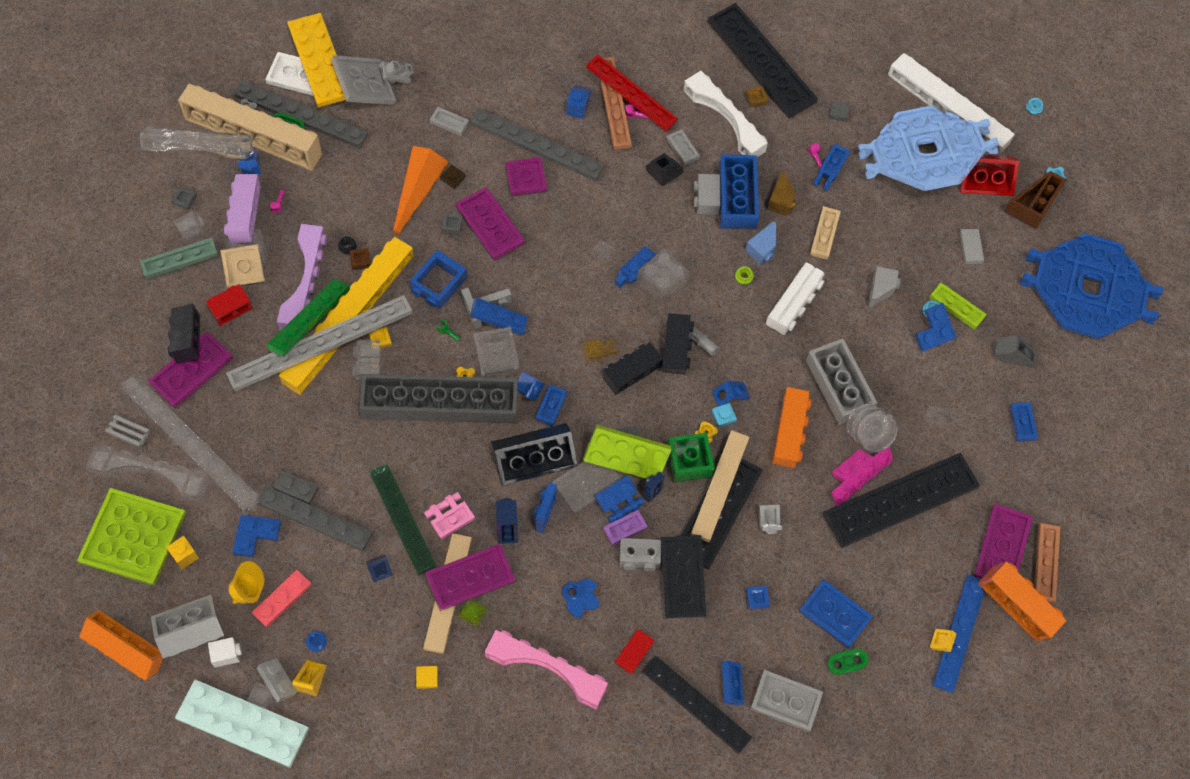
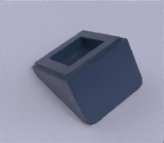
M385 554L366 561L373 582L393 576Z

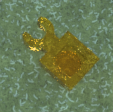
M602 339L583 341L586 361L605 358V353L610 355L617 354V348L611 349L609 347L610 345H615V339H610L606 343H603Z

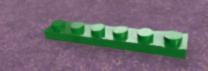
M333 279L267 343V350L284 357L339 302L340 298L350 291V285Z

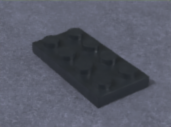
M701 535L661 537L666 619L706 617Z

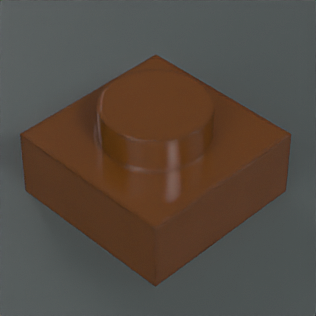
M368 248L350 250L352 270L370 267Z

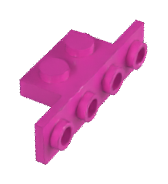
M885 446L874 457L859 449L832 471L833 477L842 482L831 492L835 505H841L844 501L848 500L850 496L861 489L863 485L893 461L889 446Z

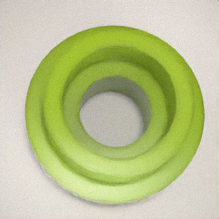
M741 267L735 273L736 281L743 285L751 283L754 277L749 267Z

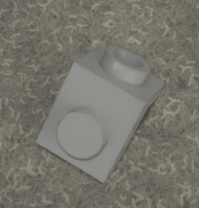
M779 504L759 505L760 529L765 531L766 534H776L777 530H783L780 524Z

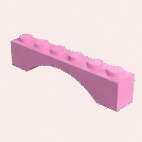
M495 630L485 650V657L502 665L530 663L548 668L567 682L579 702L597 710L608 687L605 678L597 674L592 676L586 673L587 670L581 666L576 665L573 667L562 657L554 658L543 648H538L537 650L531 647V644L526 640L520 639L518 641L512 638L513 635L507 631L502 630L499 632Z

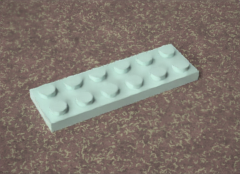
M194 680L175 717L178 721L291 768L309 730L307 726L198 680Z

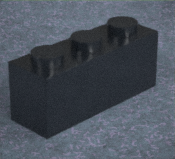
M193 303L172 308L171 317H169L170 331L168 332L170 346L167 349L169 356L173 357L177 364L199 359V312Z
M668 313L663 373L686 375V369H690L691 358H687L688 351H692V340L689 339V335L694 331V321H691V315Z
M651 342L646 345L642 344L633 353L623 355L615 364L610 363L603 370V379L612 392L617 395L661 368L663 358Z

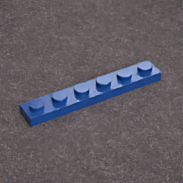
M969 574L966 576L950 630L956 633L951 652L943 651L932 685L949 693L954 692L985 591L978 584L981 579Z

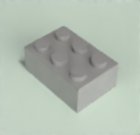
M212 595L151 616L154 639L163 659L175 656L182 651L196 648L206 642L215 641L224 636L220 615Z

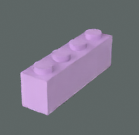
M235 174V180L231 184L232 196H229L230 210H227L228 222L224 225V233L228 235L230 243H252L261 189L257 174Z

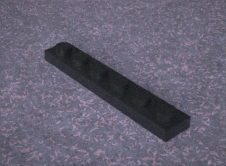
M657 656L643 670L642 673L737 754L752 739L751 735Z

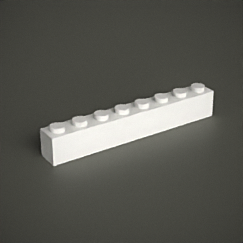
M903 53L891 65L888 76L927 105L937 107L938 111L943 113L950 112L958 115L960 119L967 122L969 120L979 122L989 119L990 126L988 128L990 134L981 135L984 142L997 138L999 145L996 146L998 153L995 155H1000L1011 143L1015 134L1010 129L997 122L995 118L989 116L966 97H963L953 87L944 83L939 77L929 72L927 68L921 66L912 57Z

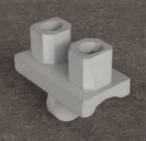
M394 60L391 62L382 61L380 63V67L383 69V79L389 80L390 84L395 82L409 84L411 82L410 76L414 73L411 64L400 65L398 61Z

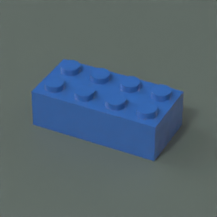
M721 154L719 161L720 228L757 229L759 221L757 155Z

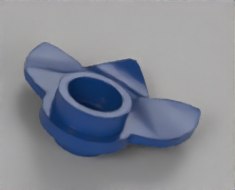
M583 579L578 583L569 582L564 585L562 595L567 601L568 611L574 617L581 618L584 610H594L599 607V601L592 593L597 586V583L594 581ZM569 590H575L576 594L572 596L568 592Z

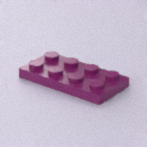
M487 187L455 203V207L493 261L525 244L524 238Z
M206 331L200 336L199 359L179 364L173 359L150 378L148 382L172 407L176 408L234 358L231 353Z
M998 504L993 505L975 569V577L982 579L993 566L1006 561L1015 565L1019 572L1033 516Z
M500 544L425 572V577L440 611L516 581Z

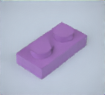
M639 510L604 526L603 531L611 545L614 546L620 543L621 538H630L647 530L648 526Z

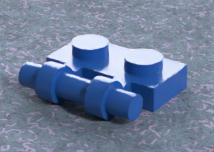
M629 475L621 477L594 495L603 512L606 513L611 509L613 515L608 517L610 523L623 518L630 512L637 511L639 506L644 504L641 497L636 500L632 498V495L638 491ZM625 500L628 505L619 509L617 505Z

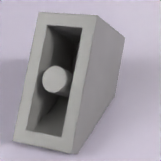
M876 267L868 307H873L893 295L895 289H899L901 278H898V270Z

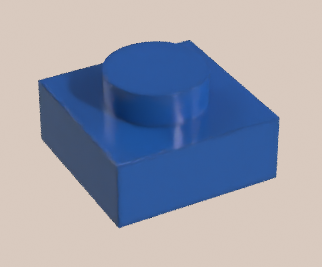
M767 586L747 587L749 609L769 608Z

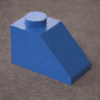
M575 85L568 97L566 115L583 119L592 89Z

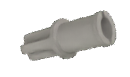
M694 326V331L690 333L689 337L697 343L698 347H702L712 357L715 356L720 347L715 345L707 334L704 335Z

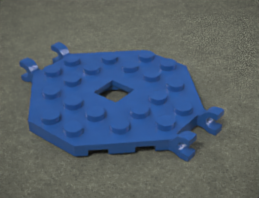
M1087 233L1080 235L1072 241L1069 240L1060 244L1057 248L1050 251L1039 252L1036 249L1030 248L1025 261L1039 262L1036 276H1032L1025 272L1020 280L1021 286H1033L1062 329L1095 339H1101L1140 319H1143L1145 323L1153 325L1154 320L1158 319L1159 312L1146 310L1148 295L1150 298L1158 300L1159 295H1162L1164 287L1151 285L1147 279L1142 277L1139 273L1140 269L1133 259H1129L1124 252L1125 248L1121 243ZM1084 277L1101 282L1099 295L1085 292L1082 289Z

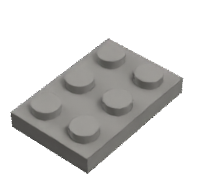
M764 670L750 710L810 732L823 692Z

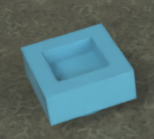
M730 403L713 408L711 411L718 428L737 421Z

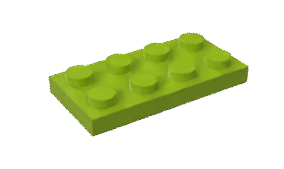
M596 424L584 455V461L648 479L652 474L655 476L659 471L662 473L670 455L671 446Z

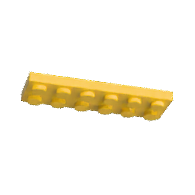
M321 13L288 21L287 24L318 108L346 100L331 61L334 55L337 56Z

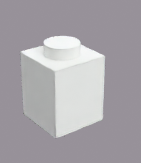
M233 637L208 643L210 660L215 668L240 662L239 655H242L241 645Z

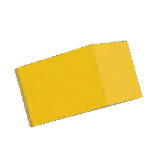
M306 660L293 680L294 688L298 692L317 696L327 665Z

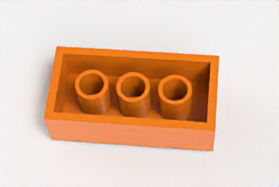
M1006 561L993 566L978 582L1035 641L1052 638L1067 621L1063 617V613L1058 608L1053 607L1044 594L1037 592L1033 588L1032 582L1025 577L1023 578L1018 573L1017 567L1012 563Z

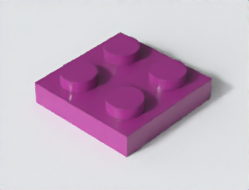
M541 157L505 162L511 196L547 191Z

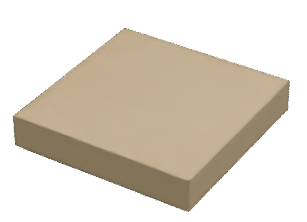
M259 244L220 250L227 287L265 281Z

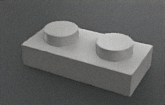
M277 657L258 665L257 670L277 703L293 697L297 693Z

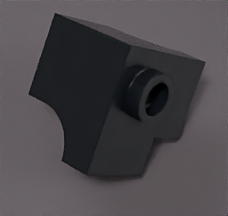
M663 153L646 165V171L662 186L684 173L683 167L666 153Z

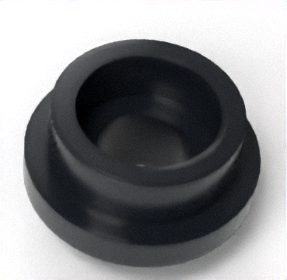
M349 236L341 238L338 243V249L343 254H350V250H356L357 248L356 241Z

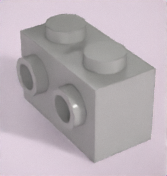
M621 538L619 567H624L625 570L644 568L645 571H655L660 568L661 540Z

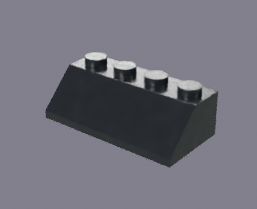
M567 423L491 441L502 486L578 467L572 434Z

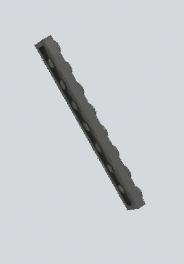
M242 80L234 92V96L240 100L247 99L249 102H255L257 107L274 114L284 113L298 118L304 122L306 127L359 149L368 137V132L246 81Z
M480 108L477 109L470 120V125L594 181L598 180L604 169V164Z

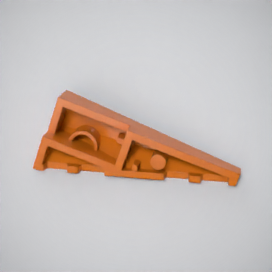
M417 146L412 148L393 228L394 234L400 235L405 224L409 222L412 214L419 208L435 181L439 179L442 171L448 166V161L432 149Z

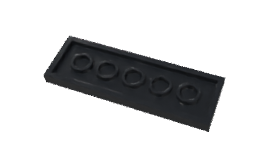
M744 459L740 461L710 542L702 540L703 567L708 570L763 469ZM707 491L682 536H691Z

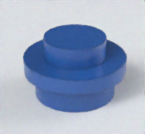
M314 631L307 636L306 645L309 650L319 652L326 647L327 638L324 633Z

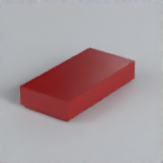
M637 629L615 661V664L632 675L655 640Z

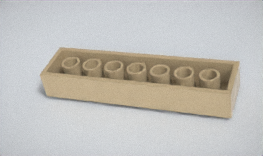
M188 84L178 99L185 120L311 171L322 155L319 138L315 132L302 129L296 124L287 123L281 118L269 116L263 111L254 110L248 105L239 104L231 98H224L216 92H209L200 86Z

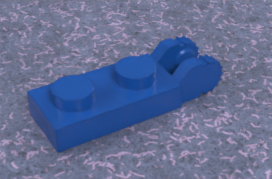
M834 144L819 169L813 185L818 186L824 176L828 180L823 190L828 191L847 160L850 151Z

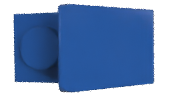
M259 150L240 152L238 166L242 170V174L261 175Z

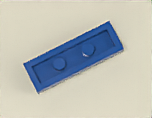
M476 297L474 299L470 317L522 336L525 333L528 316Z

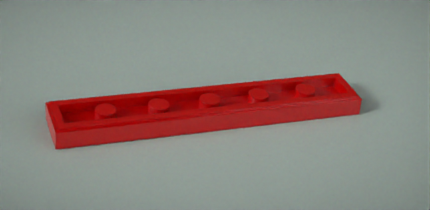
M597 54L587 63V69L664 131H669L677 123V117L600 55Z

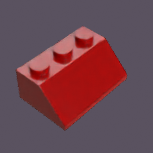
M983 155L961 182L960 193L1014 196L1019 160L1014 156Z

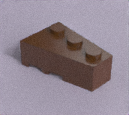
M1052 171L1048 172L1037 180L1034 185L1010 200L1004 212L1037 229L1067 179Z

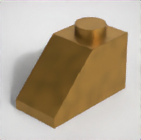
M781 172L767 209L788 216L790 210L794 211L797 201L794 200L796 192L784 172Z

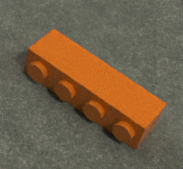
M790 387L786 388L772 464L795 468L797 462L801 463L803 451H800V445H804L806 434L803 433V428H807L809 416H806V410H810L812 399H809V391Z
M100 610L86 617L79 636L81 639L145 681L158 673L163 658L157 647Z

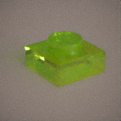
M468 600L459 614V618L477 627L487 608L473 600Z

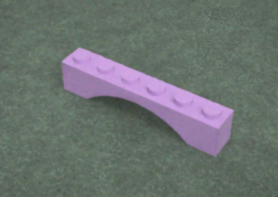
M301 224L297 241L305 258L304 275L296 292L280 306L277 318L279 330H282L312 301L310 297L311 294L315 293L316 288L314 280L315 277L318 278L320 271L318 264L319 261L323 260L322 247L327 243V234H325L322 226Z

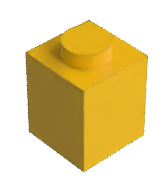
M184 536L166 547L181 570L199 559Z

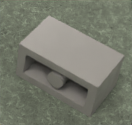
M698 174V180L694 181V192H697V196H694V207H697V214L719 215L720 175Z

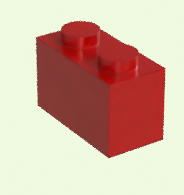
M240 284L231 286L219 295H214L206 301L208 309L219 327L253 309L248 296Z

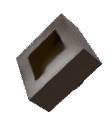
M452 164L440 176V180L453 189L466 178V174Z

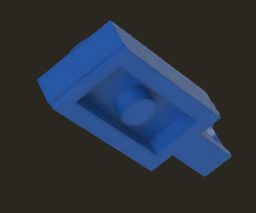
M644 246L619 270V276L615 279V285L621 288L627 282L629 284L634 283L658 261L659 256Z

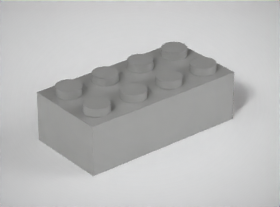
M844 339L809 351L806 363L839 425L874 411L877 401Z

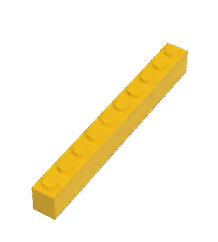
M396 237L388 241L380 255L378 254L374 257L370 267L364 269L360 279L351 285L350 291L340 298L335 309L329 311L326 320L316 327L314 334L369 311L414 257L413 247ZM340 346L281 371L279 375L281 383L300 395Z

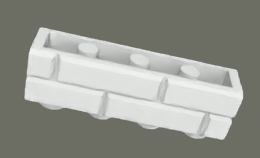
M805 263L768 316L766 325L783 335L788 330L792 331L797 323L795 321L796 318H801L806 310L804 306L807 303L811 304L816 295L814 294L815 290L822 288L825 282L823 280L824 272L814 268L809 263Z

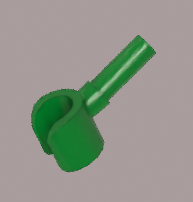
M441 319L443 327L436 325L439 333L448 334L456 341L461 339L449 329L446 320Z

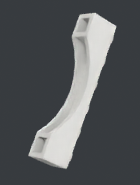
M699 71L685 80L683 91L693 102L713 108L722 114L732 125L737 136L738 151L742 155H757L759 157L766 152L768 144L766 138L760 135L755 126L746 120L743 113L734 107L732 101L723 95L721 89L712 83L709 76Z

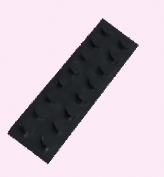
M736 3L708 17V23L760 85L763 86L765 91L788 118L817 103L818 98Z
M958 453L824 511L823 515L842 549L974 491L980 487V484L963 455Z

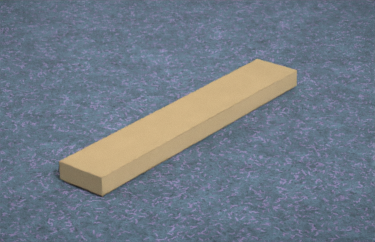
M731 430L691 536L701 535L702 540L710 542L750 437Z
M452 533L444 565L467 557L472 537ZM435 601L423 650L444 654L456 606L440 611Z

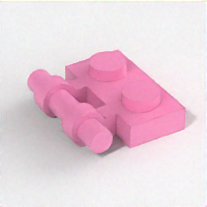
M458 492L453 495L449 494L444 497L445 500L437 505H431L430 509L423 512L427 519L432 516L436 517L430 523L441 540L475 520V516L465 501L459 505L456 504L461 499ZM447 507L451 508V510L447 511L444 514L440 512Z

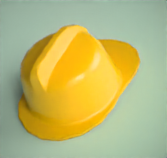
M245 561L238 567L228 587L233 604L255 603L258 601L265 579L263 571L256 563Z

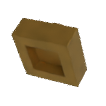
M763 86L746 89L745 94L750 107L768 103Z

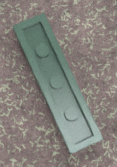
M209 238L141 260L140 265L147 280L218 257V253L213 239Z

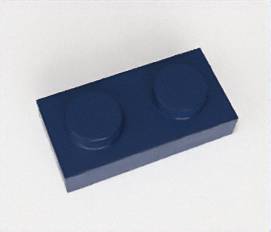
M660 471L655 476L652 474L645 482L644 499L648 503L663 489L665 476Z

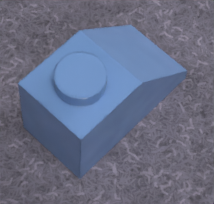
M773 221L747 242L745 251L760 265L765 261L769 262L775 255L776 223Z

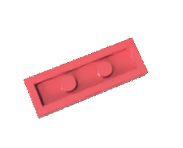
M296 570L252 614L267 628L312 585L311 582Z

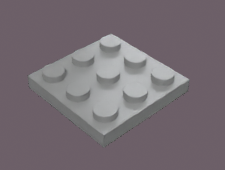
M336 55L332 57L331 61L347 102L394 105L396 98L389 80L383 79L380 59Z

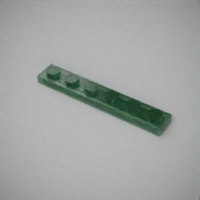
M388 464L369 471L417 575L419 576L436 568L432 555Z

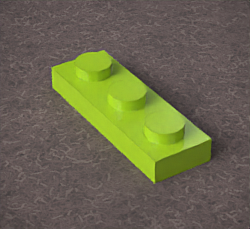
M940 283L929 297L932 301H936L939 304L943 303L946 311L974 330L987 315L943 283Z

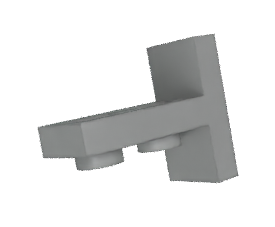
M469 288L461 290V294L470 317L474 300ZM509 288L480 298L501 307H506L509 303H512ZM470 317L474 329L482 327L481 320Z

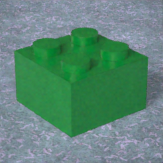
M707 433L668 438L667 445L671 446L668 458L673 483L712 478L715 467Z

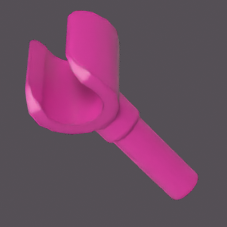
M633 105L625 106L626 118H633L635 116L648 118L643 113L634 111Z
M815 142L808 149V153L815 158L819 168H821L822 162L817 154L821 151V148Z
M280 190L276 202H270L272 213L282 211L281 202L285 193L284 190Z

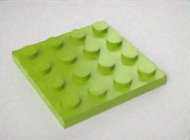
M110 488L77 562L155 586L169 554L166 547L174 542L186 511Z

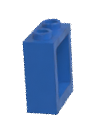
M437 250L410 280L411 292L417 297L421 296L426 299L430 306H436L441 309L468 278L467 269ZM435 265L454 276L439 295L420 283Z

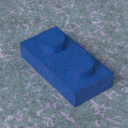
M549 385L535 420L554 426L568 391Z
M1031 402L1012 403L1010 410L1017 441H1036L1038 435Z
M724 661L722 662L724 703L735 706L744 705L742 666L737 662Z

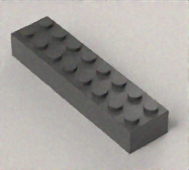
M362 374L359 411L362 419L517 423L518 378Z

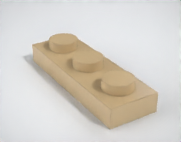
M823 206L810 253L811 256L828 260L841 211Z

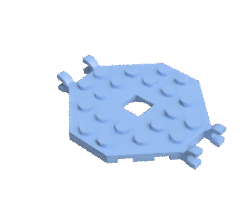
M926 106L897 112L890 124L887 123L881 130L877 139H874L870 144L858 145L860 150L858 154L860 160L869 157L870 154H873L875 164H865L867 179L874 178L877 173H880L920 190L928 191L961 184L985 152L988 151L990 154L998 153L996 146L999 145L997 138L985 142L981 134H990L988 128L990 126L989 119L979 122L969 120L967 122L953 113H943L938 111L937 107ZM934 142L937 148L936 152L925 154L919 151L918 145Z

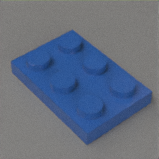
M824 579L799 611L848 649L873 617Z

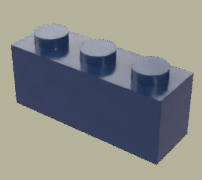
M510 498L496 501L498 544L518 543L517 501Z

